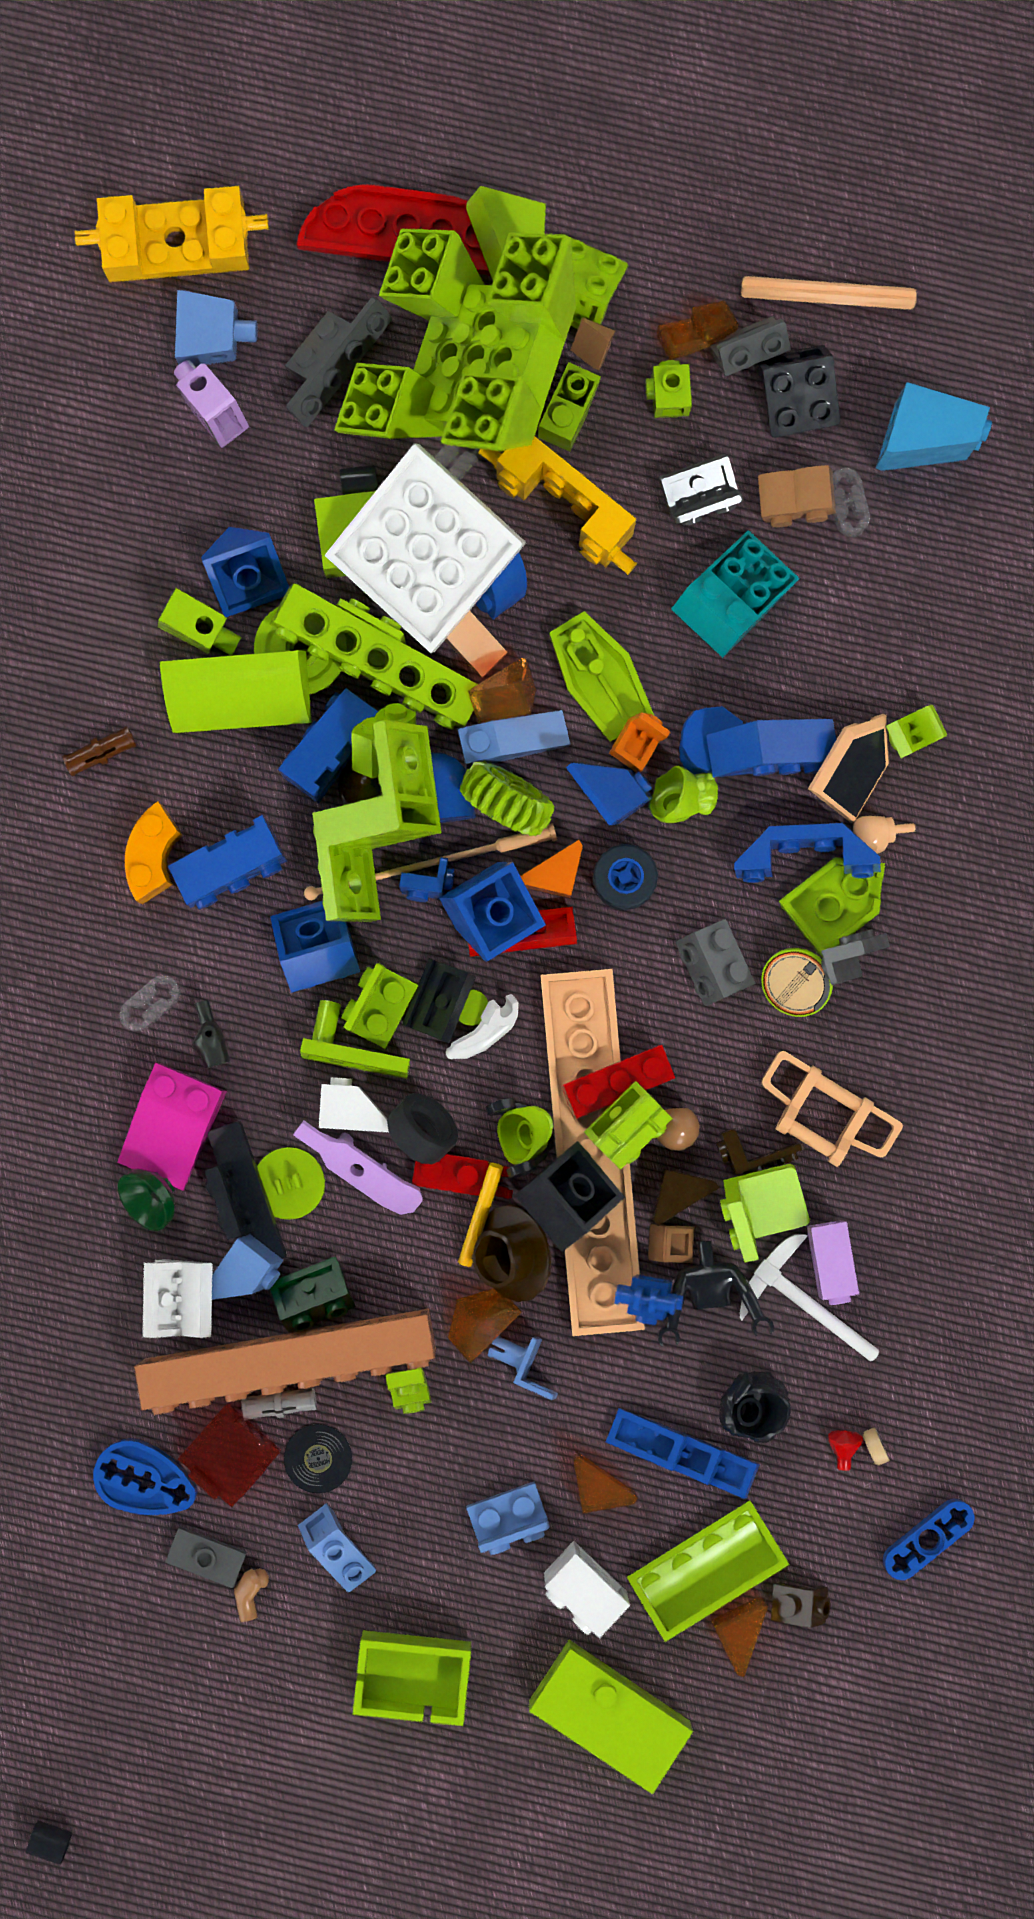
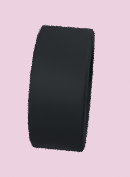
M413 1093L406 1096L391 1111L387 1119L388 1131L393 1141L401 1151L420 1163L434 1164L440 1161L455 1146L458 1140V1128L453 1117L435 1099L424 1094ZM415 1121L421 1124L431 1136L422 1131Z

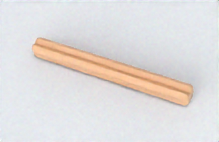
M752 276L743 277L741 283V295L744 298L911 310L916 304L917 297L916 289L906 287Z

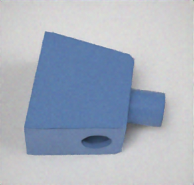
M177 290L175 358L178 365L186 360H190L194 366L234 361L237 354V342H257V320H238V310L234 301Z

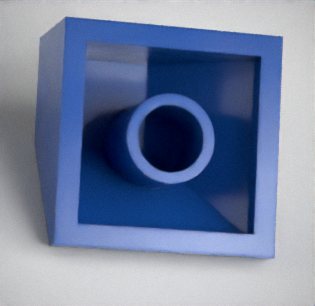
M571 763L566 767L609 826L620 824L653 798L648 792L652 789V786L640 771L635 774L631 769L587 763Z

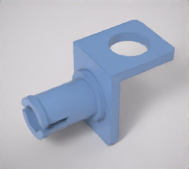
M496 1335L492 1345L505 1350V1352L495 1347H490L488 1357H493L516 1368L517 1375L513 1383L550 1400L556 1399L557 1392L526 1379L542 1338L538 1336L533 1337L529 1346L527 1345L524 1348Z

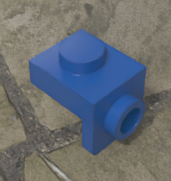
M441 857L437 877L401 872L399 883L401 893L407 894V899L416 902H427L428 898L439 899V897L445 894L446 890H452L455 869H449L448 858Z

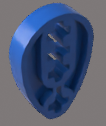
M129 1438L111 1444L101 1453L94 1467L93 1480L96 1491L105 1503L115 1509L134 1514L166 1515L188 1509L197 1498V1486L187 1471L173 1457L143 1440ZM112 1459L118 1461L117 1467L121 1470H126L129 1465L135 1467L134 1474L138 1476H143L146 1471L152 1473L151 1480L156 1482L155 1486L150 1485L144 1490L141 1488L142 1482L137 1479H133L129 1484L125 1483V1476L121 1473H115L113 1477L107 1476L108 1469L103 1467V1463L108 1464ZM180 1484L186 1486L185 1492L190 1497L183 1498L181 1502L175 1501V1494L170 1490L164 1489L163 1486L177 1489Z

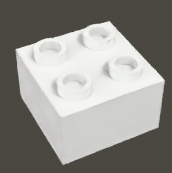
M575 1541L544 1572L545 1588L547 1589L546 1596L559 1609L566 1606L575 1616L572 1619L573 1622L587 1635L593 1632L600 1638L630 1606L627 1591Z

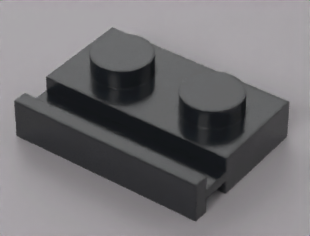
M429 958L402 1025L449 1043L476 976Z

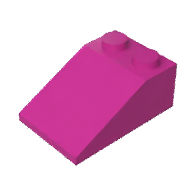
M155 1063L140 1097L117 1163L133 1170L143 1169L157 1172L161 1177L167 1178L173 1187L184 1191L227 1091L162 1063Z

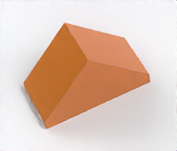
M580 840L521 875L520 877L526 888L571 898L583 847Z

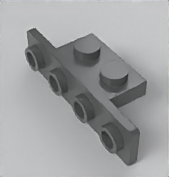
M372 297L352 323L327 311L286 363L285 367L291 374L305 381L286 406L288 411L302 426L308 427L353 371L356 363L360 362L392 321V316L378 299Z

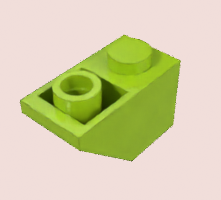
M568 362L539 424L538 438L570 452L586 419L601 376Z

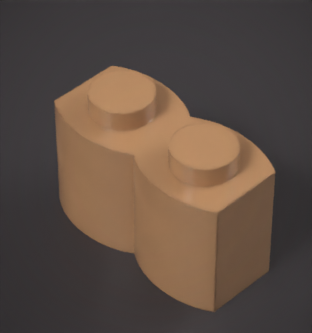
M829 465L758 475L761 518L765 523H771V527L792 525V520L806 518V522L810 523L828 520V515L836 513L833 472Z

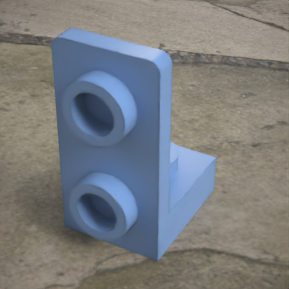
M327 1503L298 1525L308 1551L347 1592H351L376 1572L372 1562L343 1532L335 1512Z

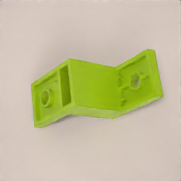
M389 720L373 723L374 747L377 751L379 766L378 780L382 789V796L312 813L314 822L313 833L316 839L319 861L318 871L321 876L323 892L322 903L326 921L373 922L381 920L372 849L442 833L427 726Z

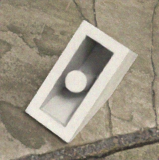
M331 1078L330 1085L322 1084L319 1128L389 1132L388 1118L361 1087L352 1086V1079Z

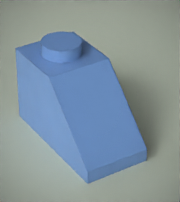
M251 1234L237 1238L212 1275V1300L249 1295L263 1289H270L280 1276V1272L277 1269L283 1262V1259Z

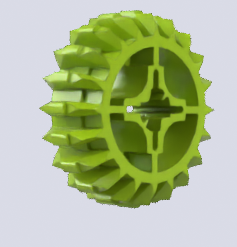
M474 762L471 768L467 769L459 790L465 800L471 802L473 807L479 809L481 813L486 814L492 820L511 828L513 831H519L523 835H540L543 829L547 828L555 811L552 801L541 790L523 780L522 777H518L511 771L509 772L491 762Z

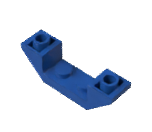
M843 823L769 826L734 863L736 877L743 878L744 882H763L765 877H772V849H778L780 853H796L800 851V848L814 847V850L818 852H830L836 850V846H843L844 874L852 873L854 878H869L873 876V872H881L880 856Z

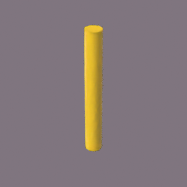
M489 1163L458 1263L463 1266H472L474 1246L478 1237L483 1232L503 1171V1166L500 1164Z

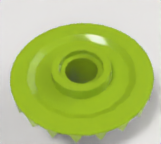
M278 607L271 611L261 622L255 636L254 654L293 651L295 644L299 642L296 639L293 644L275 634L277 628L271 626L270 623ZM307 615L303 622L305 630L313 635L318 634L321 629L320 620L314 615ZM340 632L336 637V645L343 652L348 651L346 634ZM310 653L306 657L309 694L317 693L329 687L339 677L341 663L328 657L327 661H323Z

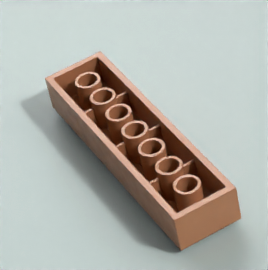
M428 1308L309 1329L303 1332H292L145 1358L135 1365L134 1368L141 1410L152 1409V1414L156 1415L172 1412L175 1410L174 1407H178L181 1403L188 1402L189 1408L207 1406L211 1404V1401L215 1400V1397L225 1396V1402L237 1401L247 1398V1394H250L251 1391L260 1389L262 1395L283 1392V1388L287 1387L288 1384L297 1383L298 1389L315 1387L320 1385V1381H323L322 1378L334 1377V1382H344L356 1379L358 1372L370 1370L371 1376H378L393 1372L392 1369L396 1365L406 1364L408 1370L429 1366L428 1362H430V1359H435L436 1346Z

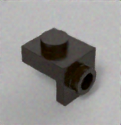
M781 1582L773 1584L771 1621L806 1628H814L825 1624L831 1610L828 1587L818 1586L809 1588Z

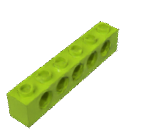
M295 583L289 586L270 623L271 626L277 628L275 634L280 638L293 644L296 639L309 646L307 652L323 661H327L328 657L341 663L339 669L344 673L357 679L360 674L373 681L371 687L388 696H390L391 692L396 693L404 698L402 704L419 713L423 709L436 715L433 719L436 723L450 730H453L454 726L458 728L466 726L485 689ZM307 615H314L320 620L321 629L318 634L313 635L305 630L303 622ZM340 632L347 633L352 638L353 646L349 652L339 650L336 645V637ZM371 650L379 651L384 657V665L380 670L372 668L368 663V654ZM403 667H408L415 673V682L411 687L403 685L400 681L399 674ZM435 684L441 685L446 690V700L442 704H437L431 697V689Z

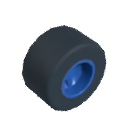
M621 844L611 847L600 856L594 867L592 881L595 892L603 903L613 909L627 911L638 908L649 900L657 887L658 872L655 861L648 852L636 845Z

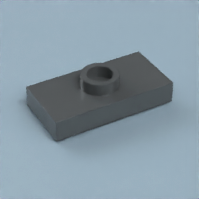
M179 1526L165 1563L234 1588L247 1551Z

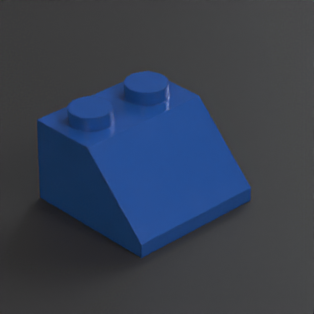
M496 862L439 897L455 929L484 961L491 960L546 925L513 862Z
M322 901L270 916L280 964L291 993L360 972L347 921H326Z

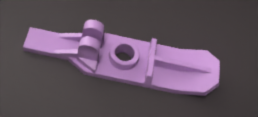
M304 1120L293 1135L320 1153L329 1170L381 1206L402 1215L413 1213L423 1201L419 1187L402 1180L387 1169V1164H379L353 1145V1138L348 1133H342L336 1139L321 1133ZM353 1164L361 1165L364 1170L356 1169Z

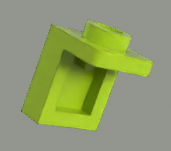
M928 705L886 725L889 732V742L898 751L900 758L947 735L933 705Z

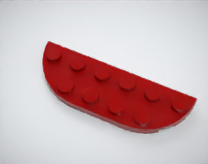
M356 185L340 189L333 193L334 196L312 209L300 229L296 244L298 250L390 262L401 229L451 230L459 234L478 273L490 275L466 210L468 201L446 194L379 185Z

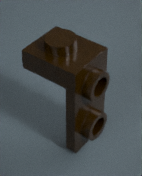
M735 1128L720 1132L721 1141L716 1142L723 1163L729 1161L733 1173H743V1175L764 1170V1164L775 1160L778 1166L799 1159L797 1152L804 1150L803 1143L797 1142L747 1161Z

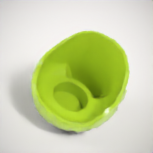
M674 766L667 773L656 779L653 798L649 802V810L657 820L664 823L685 821L697 813L709 815L717 805L718 785L715 777L713 778L711 772L694 775L683 767Z

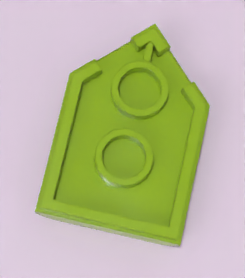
M835 857L778 901L782 909L822 958V950L840 945L839 938L853 935L879 914L885 863H880L881 872H873L872 877L854 878L852 873L844 874V859Z

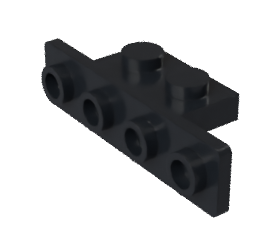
M233 1122L209 1131L208 1137L218 1166L205 1170L207 1177L205 1183L209 1195L215 1200L218 1209L217 1220L221 1230L226 1233L228 1240L241 1235L243 1237L251 1234L280 1258H286L287 1253L242 1122Z

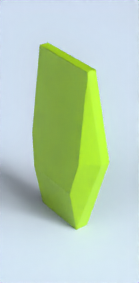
M585 611L549 632L567 691L609 742L618 738L629 718L641 712L654 715L629 653Z

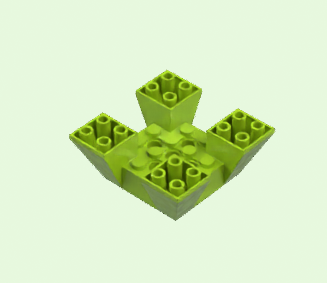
M401 229L379 296L428 320V327L413 370L409 367L356 363L334 430L344 434L389 439L442 437L441 442L445 445L497 451L532 445L576 310L571 238L567 235L509 233L492 285H484L458 233L451 230Z

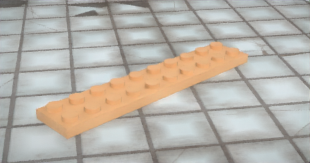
M604 969L541 975L556 1157L560 1156L578 1141L625 1196L587 1234L565 1249L572 1336L645 1330L644 1323L635 1321L636 1315L627 1314V1304L620 1303L617 1305L614 1303L618 1284L631 1286L632 1277L636 1274L640 1275L630 1164H626L620 1170L584 1133L611 1105L574 1119L561 1087L564 1083L621 1061L613 970Z

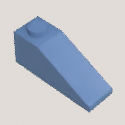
M562 710L495 720L458 729L466 770L470 769L474 762L497 763L570 746Z

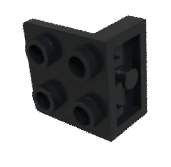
M824 345L785 352L755 364L756 373L764 383L769 430L773 438L840 424L833 355Z

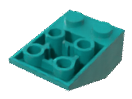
M748 530L686 588L671 610L723 658L800 578Z

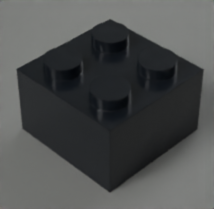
M578 1141L553 1160L514 1195L561 1252L587 1234L625 1198Z

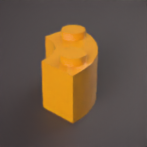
M158 801L147 809L135 824L129 836L125 852L127 882L135 900L141 904L146 903L172 886L167 873L168 856L173 845L183 836L165 807Z

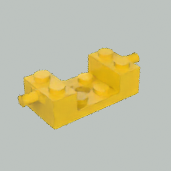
M239 186L204 189L203 200L136 205L132 195L97 198L98 221L96 229L75 230L76 246L98 244L101 250L102 268L109 282L249 270L248 231L269 230L268 215L246 216ZM175 231L183 233L185 240L182 245L171 247L166 244V238L170 233Z
M534 436L532 445L508 449L503 454L497 450H479L478 453L494 465V468L497 470V479L500 481L498 486L510 497L514 498L517 495L524 501L539 482L543 480L545 481L543 486L550 494L558 499L563 496L573 504L571 506L572 511L581 519L587 521L580 531L579 546L582 548L580 553L594 565L600 562L604 567L613 562L627 575L635 568L637 562H634L621 549L633 536L636 518L537 437Z

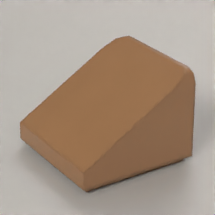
M583 317L571 351L592 368L600 370L607 356L615 331Z
M650 1225L649 1260L679 1263L693 1262V1226Z

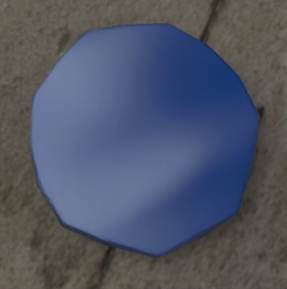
M723 706L693 711L684 722L681 731L679 753L680 761L685 769L692 774L712 773L707 735L742 725L743 721Z

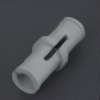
M314 1387L283 1391L271 1395L249 1396L241 1401L244 1420L266 1416H276L278 1419L284 1418L285 1414L317 1410Z

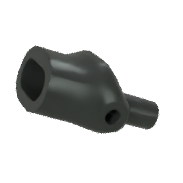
M209 1000L195 1003L201 1028L194 1039L193 1047L200 1054L204 1069L230 1062L223 1032L218 1024L215 1023Z

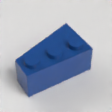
M347 688L341 694L337 692L333 694L324 707L326 712L318 722L314 721L303 735V740L287 755L278 769L285 780L318 804L338 779L346 765L352 760L353 728L364 719L375 717L378 712Z
M833 719L756 720L707 735L713 778L746 774L763 776L779 771V775L799 773L801 769H804V774H814L818 772L836 741Z
M263 815L253 820L255 825L238 833L236 830H233L224 835L226 839L209 847L208 845L168 866L187 906L191 908L197 906L198 910L206 908L218 901L216 895L227 890L231 894L237 893L250 886L248 880L260 874L264 879L283 870L281 864L287 862V859L269 822Z

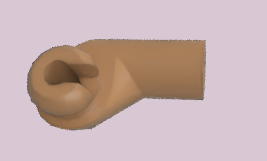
M258 1568L255 1571L253 1569L246 1571L234 1588L240 1622L258 1618L254 1597L260 1588H265L269 1583L268 1574L262 1568Z

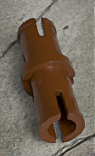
M124 726V728L101 739L97 737L90 739V744L62 757L67 770L73 777L75 774L99 763L102 765L109 763V758L135 748L137 744L128 726Z

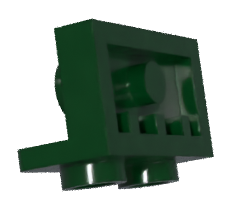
M336 1256L281 1277L270 1288L280 1321L289 1333L306 1331L312 1328L314 1323L327 1318L336 1319L342 1317L348 1310L356 1307Z

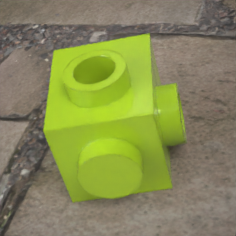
M667 360L660 362L659 366H653L651 378H646L645 384L646 399L653 400L654 418L689 416L692 408L689 364L680 365V361Z

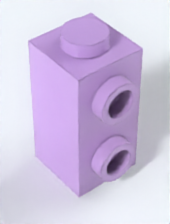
M838 1220L806 1226L818 1297L822 1300L828 1299L829 1305L851 1302L850 1296L859 1294L847 1222Z

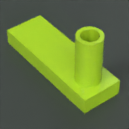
M320 1000L312 1040L303 1038L300 1053L303 1059L404 1079L408 1078L410 1059L333 1044L341 1004Z

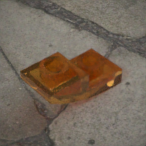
M724 300L693 307L690 319L659 325L657 338L669 359L673 360L719 342L738 330L739 324Z

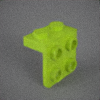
M785 1164L723 1180L726 1199L720 1200L725 1221L732 1220L734 1228L729 1229L733 1249H741L745 1263L759 1259L755 1238L803 1227L810 1222L797 1171L792 1164Z

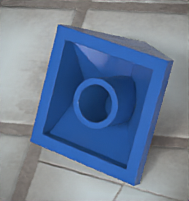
M228 527L201 557L225 617L282 598L289 588L272 539L267 532Z

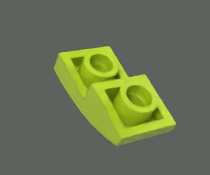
M422 1368L386 1374L387 1387L391 1392L395 1409L402 1408L403 1414L424 1411V1404L432 1403L429 1387Z

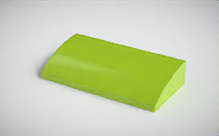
M296 650L159 662L164 700L173 733L312 723L306 651Z
M748 1501L632 1573L627 1579L663 1640L667 1642L790 1564L752 1502Z

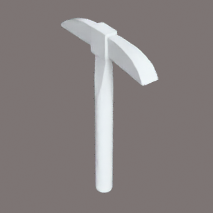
M794 1234L784 1239L775 1247L766 1260H762L753 1272L754 1275L749 1284L757 1299L767 1285L775 1287L869 1361L875 1360L879 1354V1350L781 1275L782 1272L779 1269L808 1235ZM741 1301L740 1319L742 1321L748 1313L743 1301Z

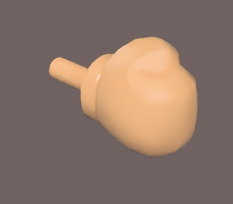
M862 816L856 819L853 824V833L877 854L882 853L887 848L888 843L895 841L896 834L915 832L914 823L895 825L892 817Z

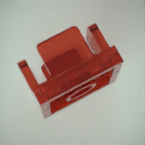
M227 1403L178 1460L191 1471L188 1474L189 1478L214 1500L219 1496L230 1507H233L265 1472L281 1450L248 1420H244L243 1416Z

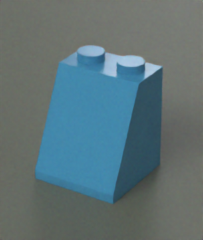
M906 382L895 402L875 469L884 471L967 460L973 450L979 451L982 441L985 442L992 425V421L987 419L990 407Z

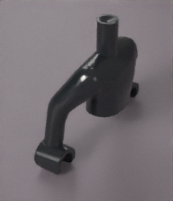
M712 1241L697 1242L700 1264L678 1271L671 1293L683 1295L684 1304L686 1290H688L693 1309L725 1307L731 1305L730 1290L733 1285L752 1319V1332L757 1336V1324L760 1321H767L769 1324L768 1330L771 1335L774 1332V1324L768 1317L764 1316L752 1287L738 1266L733 1263H714ZM676 1309L674 1315L667 1312L666 1324L657 1334L658 1342L662 1347V1336L668 1331L675 1334L676 1345L680 1342L677 1328L682 1309Z

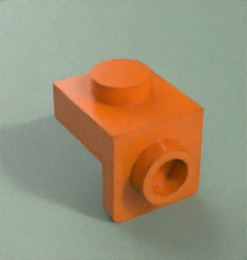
M641 712L628 719L609 754L634 772H641L658 743L667 739L670 731L662 726L663 723L658 717Z

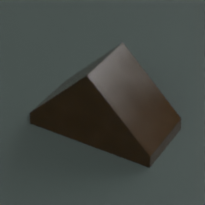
M663 1169L652 1215L653 1221L659 1226L719 1189L718 1184L713 1180Z

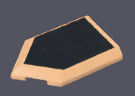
M885 714L872 717L870 721L861 724L854 723L845 726L808 790L853 824L889 764L887 716Z

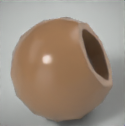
M687 1108L666 1109L665 1111L673 1119L666 1125L665 1132L657 1140L670 1150H684L692 1146L699 1136L700 1125L697 1116Z

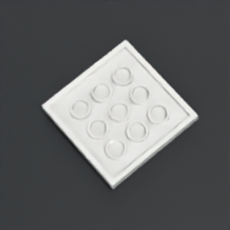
M417 443L410 448L325 556L430 653H433L527 542Z

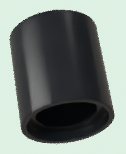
M375 465L339 469L342 495L377 491L378 483Z
M37 1820L27 1845L26 1854L61 1865L73 1832Z

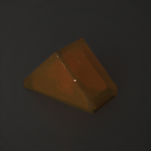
M521 658L468 690L477 721L479 723H486L530 714L536 688L527 659Z
M494 1288L457 1299L448 1339L466 1360L471 1363L522 1311L512 1300L504 1298Z
M576 1451L573 1461L583 1513L633 1505L637 1501L638 1497L635 1491Z
M758 1597L712 1619L714 1628L735 1672L741 1677L745 1676L768 1609L765 1600Z

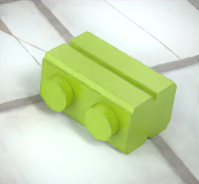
M635 1081L584 1133L621 1170L626 1164L637 1160L641 1154V1149L651 1139L661 1136L667 1128L666 1125L673 1118Z

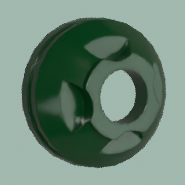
M134 1169L120 1178L118 1182L120 1200L126 1211L138 1224L148 1230L160 1231L172 1221L175 1211L174 1188L167 1178L161 1177L157 1172L143 1169Z

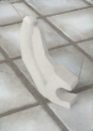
M512 994L506 995V1003L502 1008H500L495 1000L489 1001L481 1015V1023L474 1031L451 1043V1046L446 1049L447 1058H470L486 1051L509 1032L518 1017V1001Z

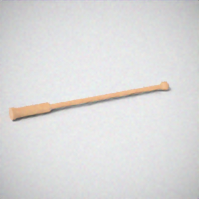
M551 823L537 836L519 833L499 838L494 844L442 857L448 858V861L452 862L495 850L502 853L550 840L552 842L557 841L554 825ZM441 857L375 873L376 880L400 875L401 872L408 873L439 865ZM309 886L304 890V896L308 900H314L318 895L323 894L322 887L315 888Z

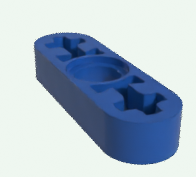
M954 1498L945 1501L886 1549L883 1555L885 1570L891 1577L897 1580L911 1578L972 1528L975 1520L972 1508L960 1499ZM955 1508L957 1511L964 1509L965 1512L961 1515L964 1520L963 1523L958 1525L954 1521L945 1528L951 1532L946 1537L943 1530L934 1522L939 1519L944 1525L952 1518L949 1513L951 1509ZM927 1529L935 1530L938 1534V1543L931 1549L922 1548L918 1541L921 1532ZM910 1541L913 1547L923 1555L918 1560L914 1554L909 1556L905 1560L908 1567L903 1571L899 1567L892 1569V1566L895 1564L894 1555L899 1554L901 1557H904L911 1552L906 1546Z

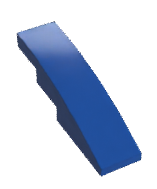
M621 1408L617 1411L606 1443L670 1471H677L704 1484H711L743 1499L747 1498L760 1465L723 1448Z

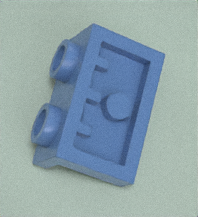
M535 1481L466 1506L481 1553L489 1551L490 1555L504 1552L511 1548L509 1543L522 1538L525 1543L535 1541L545 1536L544 1531L550 1528Z

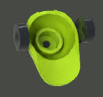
M514 1098L502 1099L487 1105L488 1116L503 1115L499 1119L497 1133L504 1156L508 1162L514 1164V1166L506 1170L510 1179L518 1178L536 1171V1165L545 1160L549 1151L553 1149V1121L550 1115L538 1106L515 1103Z

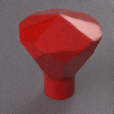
M849 1430L832 1431L828 1434V1441L837 1456V1469L848 1471L851 1469L853 1455L863 1442V1437L861 1434Z

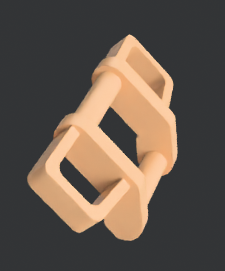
M786 1051L777 1053L761 1079V1085L786 1105L775 1130L784 1135L786 1133L791 1134L828 1157V1162L836 1167L842 1163L851 1145L877 1157H885L903 1128L900 1121L875 1107L874 1102L864 1097L861 1099L821 1074L822 1070L812 1065L810 1067ZM782 1060H786L806 1072L791 1099L771 1084V1077ZM813 1087L855 1111L835 1145L795 1121L801 1106ZM870 1112L889 1123L892 1127L890 1134L879 1149L854 1139Z

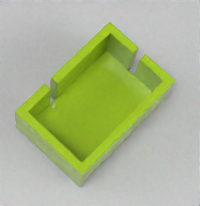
M363 1630L360 1640L353 1715L423 1722L424 1707L426 1705L432 1706L430 1723L463 1726L471 1641Z

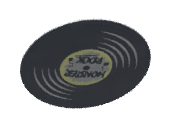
M323 1424L309 1425L298 1430L287 1443L284 1452L285 1470L290 1480L300 1489L310 1493H326L339 1487L348 1477L352 1466V1450L347 1439L337 1429Z

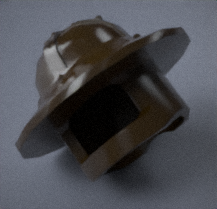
M513 1205L495 1208L488 1215L483 1232L478 1237L472 1255L474 1269L487 1286L493 1287L504 1298L515 1302L532 1300L545 1289L551 1274V1252L546 1233L530 1213L523 1208Z

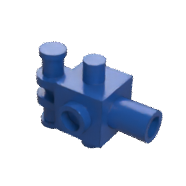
M636 1274L632 1277L631 1286L618 1284L614 1303L617 1305L620 1303L627 1304V1314L636 1315V1322L656 1325L657 1319L664 1320L667 1317V1312L674 1315L676 1309H682L684 1296L671 1293L672 1280Z

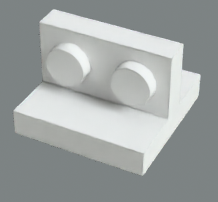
M169 1259L144 1263L143 1337H211L212 1263Z

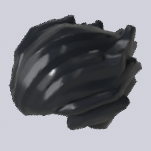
M752 1371L750 1373L744 1372L743 1375L739 1374L721 1397L719 1420L723 1430L730 1432V1435L734 1437L750 1438L756 1443L771 1441L778 1433L784 1430L790 1419L791 1406L788 1390L781 1380L775 1379L771 1375V1372Z

